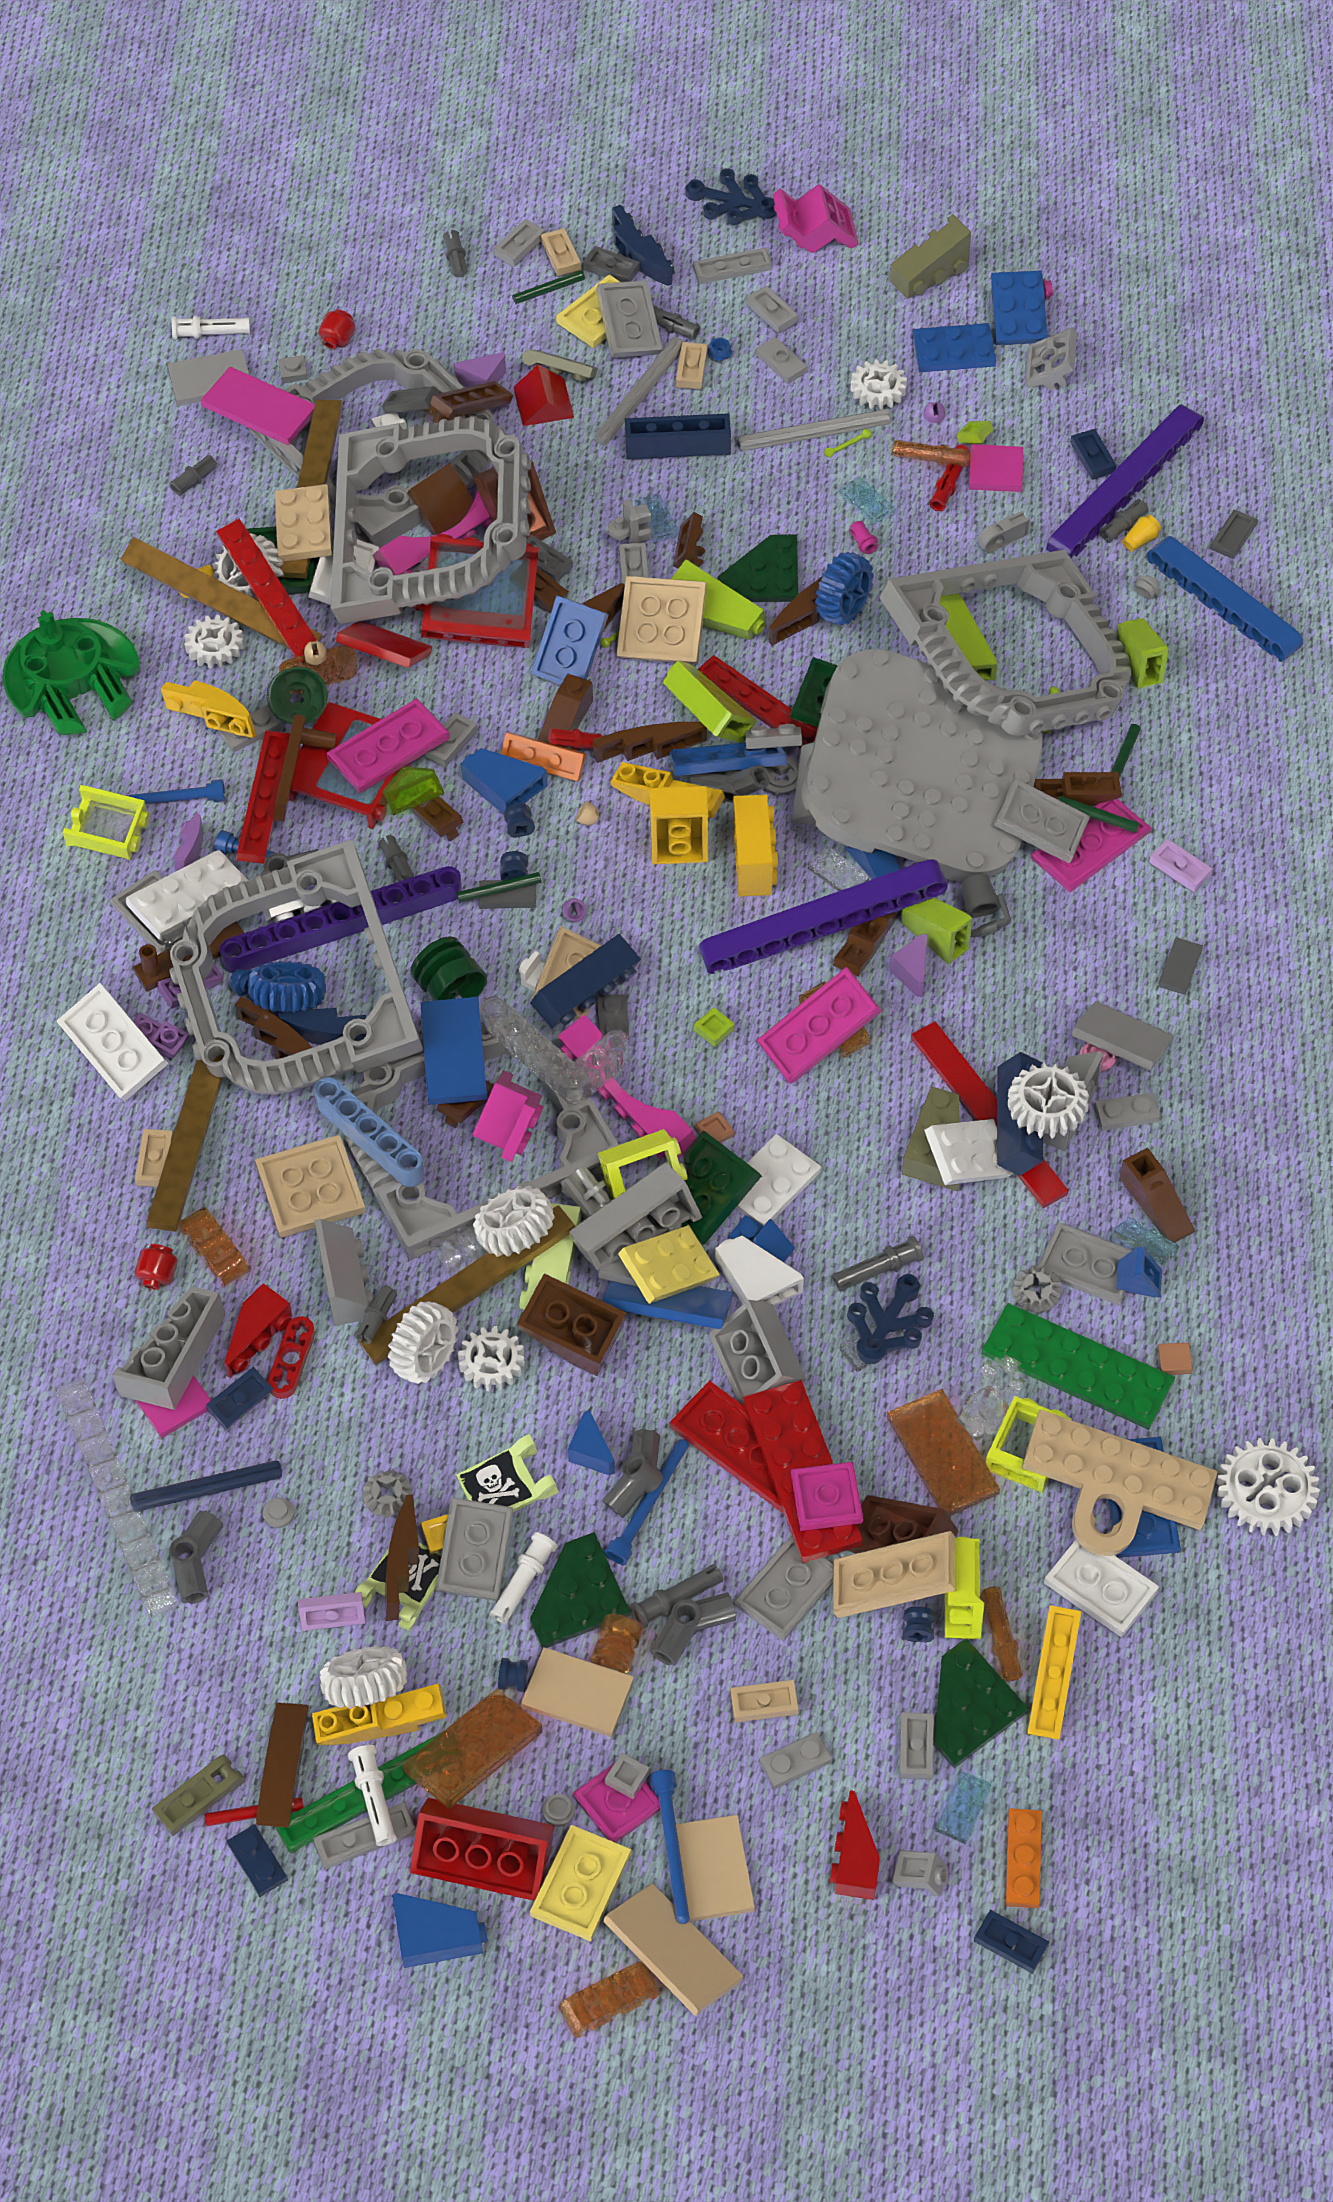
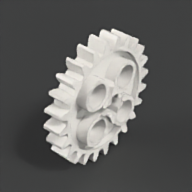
M1258 1438L1256 1447H1253L1249 1441H1246L1244 1451L1236 1446L1233 1452L1234 1456L1227 1454L1225 1464L1220 1466L1219 1473L1221 1475H1218L1216 1484L1220 1486L1218 1487L1217 1496L1224 1497L1221 1507H1231L1228 1517L1231 1518L1238 1515V1526L1243 1525L1245 1522L1249 1523V1532H1252L1257 1526L1261 1528L1263 1536H1265L1267 1528H1272L1275 1536H1278L1280 1527H1283L1287 1533H1290L1292 1523L1300 1528L1303 1518L1309 1520L1312 1513L1311 1509L1316 1508V1498L1319 1496L1320 1489L1316 1488L1319 1477L1312 1476L1315 1466L1305 1467L1308 1457H1296L1297 1447L1290 1452L1287 1451V1442L1285 1441L1280 1447L1275 1446L1273 1438H1271L1269 1446L1264 1445L1261 1438ZM1270 1464L1273 1465L1276 1469L1269 1470L1265 1468L1263 1465ZM1240 1481H1248L1252 1486H1243L1240 1484ZM1284 1487H1292L1297 1492H1287ZM1256 1496V1498H1255L1254 1500H1252L1251 1502H1248V1501H1247V1500L1252 1499L1253 1497ZM1260 1504H1269L1273 1509H1264Z

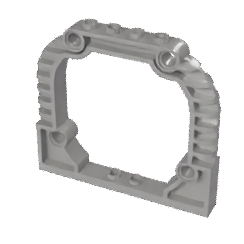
M382 349L373 350V353L360 352L357 353L356 357H347L340 365H333L330 371L320 373L315 380H308L305 386L300 387L295 383L284 391L315 404L316 399L339 400L361 386L381 380H396L406 389L434 386L439 394L464 387L459 383L456 376L450 375L438 360H434L423 350L415 349L407 353L395 350L394 354L386 353ZM490 409L461 415L462 418L475 416L478 419H487L493 422V415ZM311 420L301 431L310 429ZM248 427V430L299 479L304 457L296 449L300 433L288 446ZM464 450L449 463L456 470L466 488L470 489L475 483L474 476L486 471L491 461L486 452L481 450ZM328 476L330 510L335 514L336 487ZM427 477L408 488L399 485L388 487L383 495L356 494V510L358 514V522L355 523L356 535L362 541L378 546L380 549L395 538L421 524L423 521L420 518L423 514L408 496L407 492Z
M459 416L450 421L442 419L439 423L434 424L426 422L423 426L410 425L407 429H402L400 424L396 423L339 434L331 611L340 624L401 614L402 607L405 606L411 608L416 607L417 604L424 603L428 605L434 601L446 602L451 598L457 600L462 599L467 594L474 595L478 593L479 588L492 584L495 576L501 569L505 571L510 561L517 560L523 556L526 551V536L530 535V527L527 521V514L530 513V503L527 498V492L531 490L528 470L531 469V460L516 436L506 435L504 430L492 421L478 419L475 416H470V418ZM460 450H481L487 453L495 471L498 473L497 520L491 523L485 532L484 547L468 560L452 566L402 575H394L386 567H380L369 572L353 562L354 545L357 544L355 523L358 522L356 491L367 489L384 472H399L405 467L408 460Z
M1065 550L891 578L888 580L880 596L881 601L911 646H920L921 654L928 658L927 663L930 668L936 670L935 675L938 680L943 681V687L946 692L954 695L953 700L959 705H967L968 712L975 716H989V723L1001 725L1011 735L1037 734L1045 730H1057L1066 726L1082 725L1086 722L1103 721L1110 718L1121 702L1124 690L1129 683L1132 670L1129 654L1125 653L1123 642L1117 640L1116 632L1113 629H1109L1108 620L1100 616L1101 610L1099 607L1092 604L1096 595ZM1017 583L1023 592L1044 601L1047 611L1051 615L1066 620L1093 659L1099 674L1094 676L1087 688L1035 697L1021 690L1000 691L984 681L972 668L945 625L949 620V613L939 604L940 596L963 592L968 593L974 590L991 589Z
M352 839L287 861L288 867L274 870L272 873L263 876H256L254 879L246 882H239L237 885L225 887L218 893L210 895L194 911L187 927L185 926L183 939L175 942L172 946L170 957L173 968H170L169 971L174 985L179 984L181 993L177 994L179 1004L182 1010L187 1009L189 1018L185 1019L186 1027L190 1036L194 1034L197 1043L192 1044L197 1060H203L209 1072L215 1077L227 1076L234 1084L253 1093L277 1095L294 1092L296 1089L311 1086V1084L323 1078L340 1076L354 1069L357 1073L424 1050L357 849ZM316 885L314 889L309 891L306 890L308 886ZM326 898L336 900L350 907L362 904L369 925L364 931L369 945L375 944L377 952L372 955L377 969L384 970L391 992L379 996L376 1005L365 1020L358 1018L349 1021L344 1027L343 1036L338 1039L281 1059L259 1061L244 1057L234 1038L227 1033L221 1032L205 982V978L210 974L213 967V956L210 949L212 941L223 928L239 919L301 899L307 906L312 907L322 904ZM193 955L190 960L182 961L185 956ZM366 1034L363 1040L354 1041L356 1036ZM218 1055H224L221 1061L213 1062Z
M480 1015L482 1034H487L482 1035L484 1060L494 1059L507 1054L525 1062L538 1076L560 1113L557 1117V1135L559 1141L564 1145L559 1157L560 1168L530 1182H522L519 1185L522 1188L529 1185L533 1189L539 1188L545 1197L550 1199L563 1193V1186L560 1182L582 1165L587 1167L594 1178L602 1176L603 1171L598 1152L618 1146L619 1144L592 1098L588 1099L560 1050L548 1038L539 1035L530 1028H517L512 1023H497L489 1015ZM424 1050L363 1071L364 1081L357 1088L354 1095L377 1115L379 1108L392 1103L398 1098L403 1084L426 1075ZM575 1127L576 1129L569 1130L567 1128ZM346 1135L348 1146L377 1197L379 1206L409 1261L475 1232L473 1223L476 1221L475 1215L481 1212V1206L488 1204V1200L457 1214L452 1205L426 1197V1190L422 1183L413 1187L402 1185ZM498 1194L493 1195L490 1199H494ZM408 1198H417L412 1201L407 1200Z

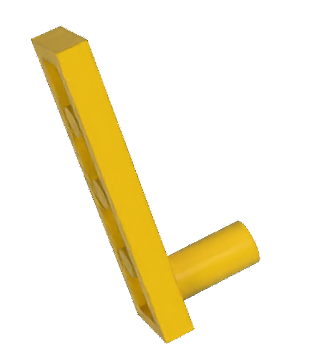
M1049 1605L1027 1734L1060 1740L1081 1611Z

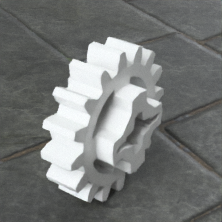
M876 359L872 365L866 361L864 368L857 366L856 373H852L850 390L853 392V398H860V405L869 403V409H872L874 405H878V408L883 410V405L886 404L892 408L893 401L900 403L901 396L906 395L907 378L904 377V371H897V364L888 366L887 360L883 364H879V361Z
M207 615L204 622L198 619L195 620L196 627L189 626V634L184 635L186 653H189L190 660L194 661L197 659L198 666L208 663L209 669L213 667V664H218L222 668L225 661L232 664V656L240 657L239 650L244 649L242 630H239L237 622L231 624L229 617L222 621L220 620V615H216L214 620H211Z
M494 1326L492 1331L488 1333L482 1327L481 1335L477 1336L471 1332V1342L462 1341V1351H458L459 1361H461L459 1362L460 1372H464L466 1382L474 1379V1388L477 1389L481 1384H485L486 1391H490L491 1386L496 1385L500 1391L502 1390L503 1382L513 1385V1375L516 1377L521 1376V1367L525 1366L523 1345H519L517 1336L509 1338L508 1329H505L500 1334L498 1333L497 1326ZM476 1352L477 1356L474 1357V1362L472 1363V1356ZM511 1355V1356H512L511 1362H510V1364L507 1366V1365H506V1360H508V1359H509V1356Z

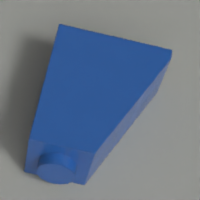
M480 748L474 754H469L460 763L462 779L503 815L505 809L518 803L525 804L548 786L547 770L543 767Z
M400 1893L392 1894L404 1968L483 1954L482 1943L488 1942L485 1922L478 1923L476 1911Z

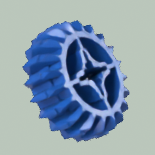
M841 552L838 557L833 558L832 564H828L825 573H822L823 577L818 582L820 585L816 591L818 597L815 603L817 604V612L820 613V617L835 625H848L851 620L857 618L858 613H862V608L867 604L868 596L871 595L869 593L870 588L873 586L871 582L874 578L872 573L873 566L870 565L869 560L854 552Z
M279 961L276 963L268 962L267 965L261 964L259 967L252 969V973L249 974L248 993L250 1000L255 1005L261 1006L262 1009H271L273 1012L282 1011L285 1013L286 1011H292L295 1013L299 1010L306 1011L307 1008L313 1009L316 1005L322 1004V1000H324L326 993L324 973L319 968L312 967L311 964H302V962Z

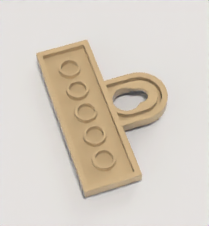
M1041 1409L1037 1414L1021 1467L1022 1469L1081 1489L1072 1518L1073 1533L1083 1548L1099 1556H1113L1121 1553L1129 1546L1135 1536L1142 1510L1201 1530L1218 1473L1214 1469ZM1104 1498L1115 1501L1122 1511V1519L1107 1534L1097 1531L1093 1514L1094 1503Z

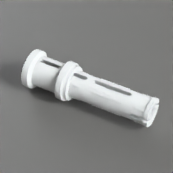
M172 316L173 340H177L178 337H194L199 339L201 335L250 334L249 317L200 319L198 316H193V318L177 319L176 316Z
M538 1532L532 1534L530 1546L525 1554H521L518 1558L517 1563L519 1567L493 1610L489 1613L492 1618L497 1616L496 1620L504 1625L509 1622V1618L534 1577L543 1573V1565L550 1553L555 1552L558 1548L557 1544L544 1534Z
M364 1745L351 1750L348 1753V1759L353 1762L356 1772L355 1785L362 1790L376 1845L386 1846L394 1843L397 1837L394 1833L381 1786L384 1775L378 1769L375 1758L377 1753L376 1747L374 1745Z

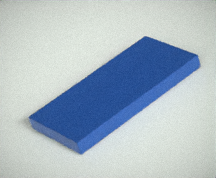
M746 742L673 749L669 751L670 761L676 776L747 769L759 764L763 767L787 765L786 754L782 747L747 749Z
M470 997L420 1002L428 1105L487 1100L479 998Z
M610 1281L603 1297V1302L625 1312L722 1329L732 1303L733 1292L698 1286L649 1304L639 1287Z
M1161 1437L1127 1439L1164 1452ZM1108 1499L1113 1528L1122 1519V1511L1115 1501ZM1142 1510L1133 1540L1124 1551L1117 1554V1558L1180 1553L1181 1547L1176 1522Z

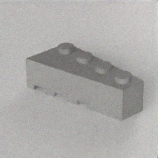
M665 1162L585 1221L578 1224L569 1233L578 1250L598 1270L620 1259L618 1253L624 1247L653 1238L665 1231L670 1232L681 1228L680 1224L689 1219L695 1222L703 1217L686 1182Z
M193 1286L189 1288L167 1313L168 1318L160 1326H155L149 1333L150 1338L142 1347H136L129 1355L130 1360L123 1368L118 1367L113 1372L112 1376L120 1396L175 1410L226 1316L218 1292Z

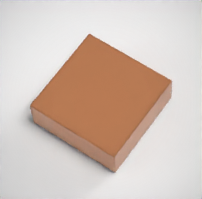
M719 1111L694 1124V1129L699 1135L704 1130L720 1143L735 1136V1131Z
M1189 1343L1158 1344L1161 1371L1170 1375L1192 1374Z

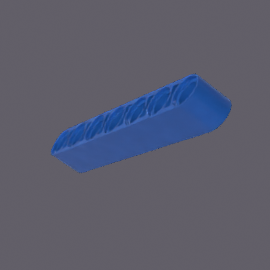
M1172 536L1165 537L1147 552V559L1151 565L1154 563L1159 567L1158 570L1170 579H1175L1179 582L1178 585L1188 593H1193L1199 597L1197 600L1209 609L1213 608L1218 612L1217 615L1230 625L1234 624L1237 626V630L1250 640L1254 639L1257 641L1259 647L1270 655L1274 654L1279 658V662L1287 659L1303 645L1302 636L1295 628Z

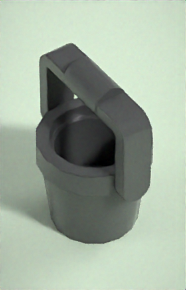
M974 874L961 882L965 903L964 908L960 909L961 911L969 914L972 919L994 914L1000 908H1002L1004 914L1002 919L993 920L974 930L971 929L970 937L974 938L999 931V928L1011 923L1004 895L1002 893L996 895L987 874Z

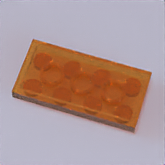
M943 1389L887 1412L889 1423L937 1508L945 1509L948 1515L952 1516L1000 1494L997 1482Z
M495 1689L403 1764L404 1772L450 1809L543 1733L542 1724L500 1690Z

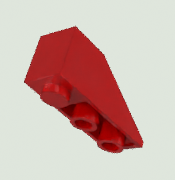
M264 1283L242 1303L224 1362L227 1377L230 1379L237 1372L242 1373L250 1364V1359L257 1352L266 1350L271 1342V1338L278 1331H284L293 1317L290 1303Z
M850 1790L848 1801L841 1802L839 1821H845L844 1832L837 1831L834 1851L841 1853L839 1863H832L830 1883L836 1884L835 1894L875 1900L880 1856L856 1793Z

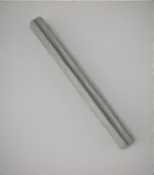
M673 337L595 433V441L601 445L608 444L624 424L625 418L632 414L680 354L682 342H684L682 339Z
M887 409L741 435L738 437V445L741 451L888 425L890 424V414Z

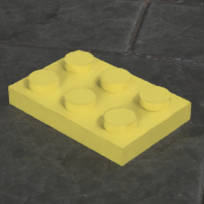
M609 274L556 315V322L587 345L595 348L607 338L596 288L598 284L620 281Z
M689 1225L624 1247L618 1253L649 1304L712 1282L720 1275Z
M571 1825L530 1910V1916L591 1942L629 1861L631 1849Z

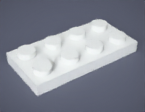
M217 850L126 897V905L159 940H162L163 935H167L183 926L184 921L189 922L196 908L200 907L210 895L218 893L225 887H231L239 884V882L249 880L220 850Z
M101 983L57 1020V1023L124 1102L169 1064Z

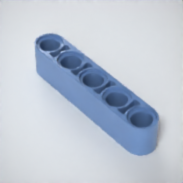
M327 1077L316 1083L314 1090L317 1108L328 1120L402 1185L413 1187L422 1182L424 1178L422 1156L412 1145L336 1079ZM389 1148L394 1149V1150H392V1151H385L386 1149H389ZM409 1166H413V1167H414V1168H412V1169H405L406 1167H409Z

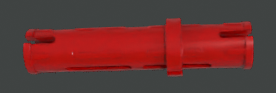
M955 446L942 477L935 484L936 490L929 501V505L933 510L943 511L946 508L949 497L955 493L956 482L970 456V449L967 446Z

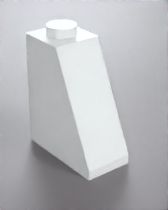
M740 1236L735 1239H727L715 1248V1262L742 1305L748 1300L770 1303L775 1306L803 1292L804 1278L801 1273L747 1238Z

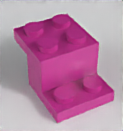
M818 184L797 200L781 188L773 193L774 209L779 219L778 227L783 235L790 236L800 248H805L810 253H814L834 238L838 243H843L848 248H854L859 244L850 208L822 185Z
M503 1070L494 1084L472 1136L504 1149L501 1157L512 1162L516 1154L522 1156L532 1135L528 1128L534 1129L544 1106L539 1104L542 1095L511 1082L514 1074Z

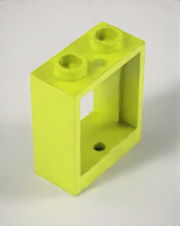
M665 1129L598 1152L610 1199L614 1200L625 1192L619 1167L665 1151L668 1164L683 1180H687L686 1170L683 1164L679 1163L677 1155L681 1154L677 1139L675 1137L671 1138Z
M1014 1396L987 1454L985 1470L1043 1493L1049 1478L1022 1469L1024 1459L1002 1451L1016 1419L1034 1425L1040 1409L1072 1420V1418L1067 1417L1062 1411L1050 1410L1039 1406L1029 1398L1022 1399Z

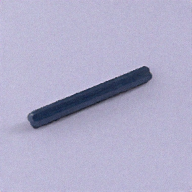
M274 1460L133 1493L130 1495V1503L135 1512L279 1479L282 1476V1468L279 1461Z

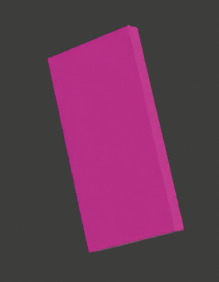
M229 367L201 399L202 407L288 446L311 420L315 404L233 367Z
M416 698L328 751L327 759L360 794L450 739V733Z
M1120 800L1099 803L1095 807L1139 822L1137 833L1089 817L1070 863L1041 849L1033 852L1031 859L1071 893L1151 832V827Z
M845 967L759 1037L757 1042L787 1081L792 1084L881 1013L882 1010L852 972Z

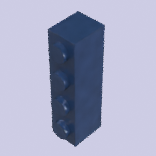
M730 414L625 418L626 459L731 454Z
M617 934L540 989L530 1004L551 1029L560 1023L565 1026L577 1016L575 1012L582 1008L583 1011H586L597 1002V996L602 994L605 997L617 987L615 983L619 980L626 982L637 972L635 967L641 958L620 934Z
M1019 1052L997 1067V1166L1019 1176L1043 1162V1136L1039 1138L1037 1131H1033L1028 1135L1027 1126L1019 1128L1017 1120H1012L1011 1110L1008 1107V1091L1010 1086H1012L1014 1078L1019 1077L1022 1069L1029 1072L1032 1064L1037 1068H1041L1043 1062L1023 1052Z

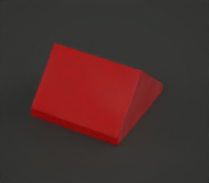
M537 364L513 386L523 426L574 418L565 380L552 371Z

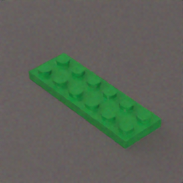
M1007 1303L981 1352V1355L1147 1430H1150L1175 1380V1377L1010 1303Z

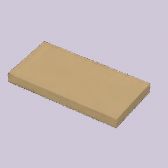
M951 1531L834 1559L833 1613L837 1618L956 1591L955 1536Z
M653 1883L608 1913L603 1921L695 2017L736 1987L744 1977L690 1921L686 1924L678 1923L675 1906Z

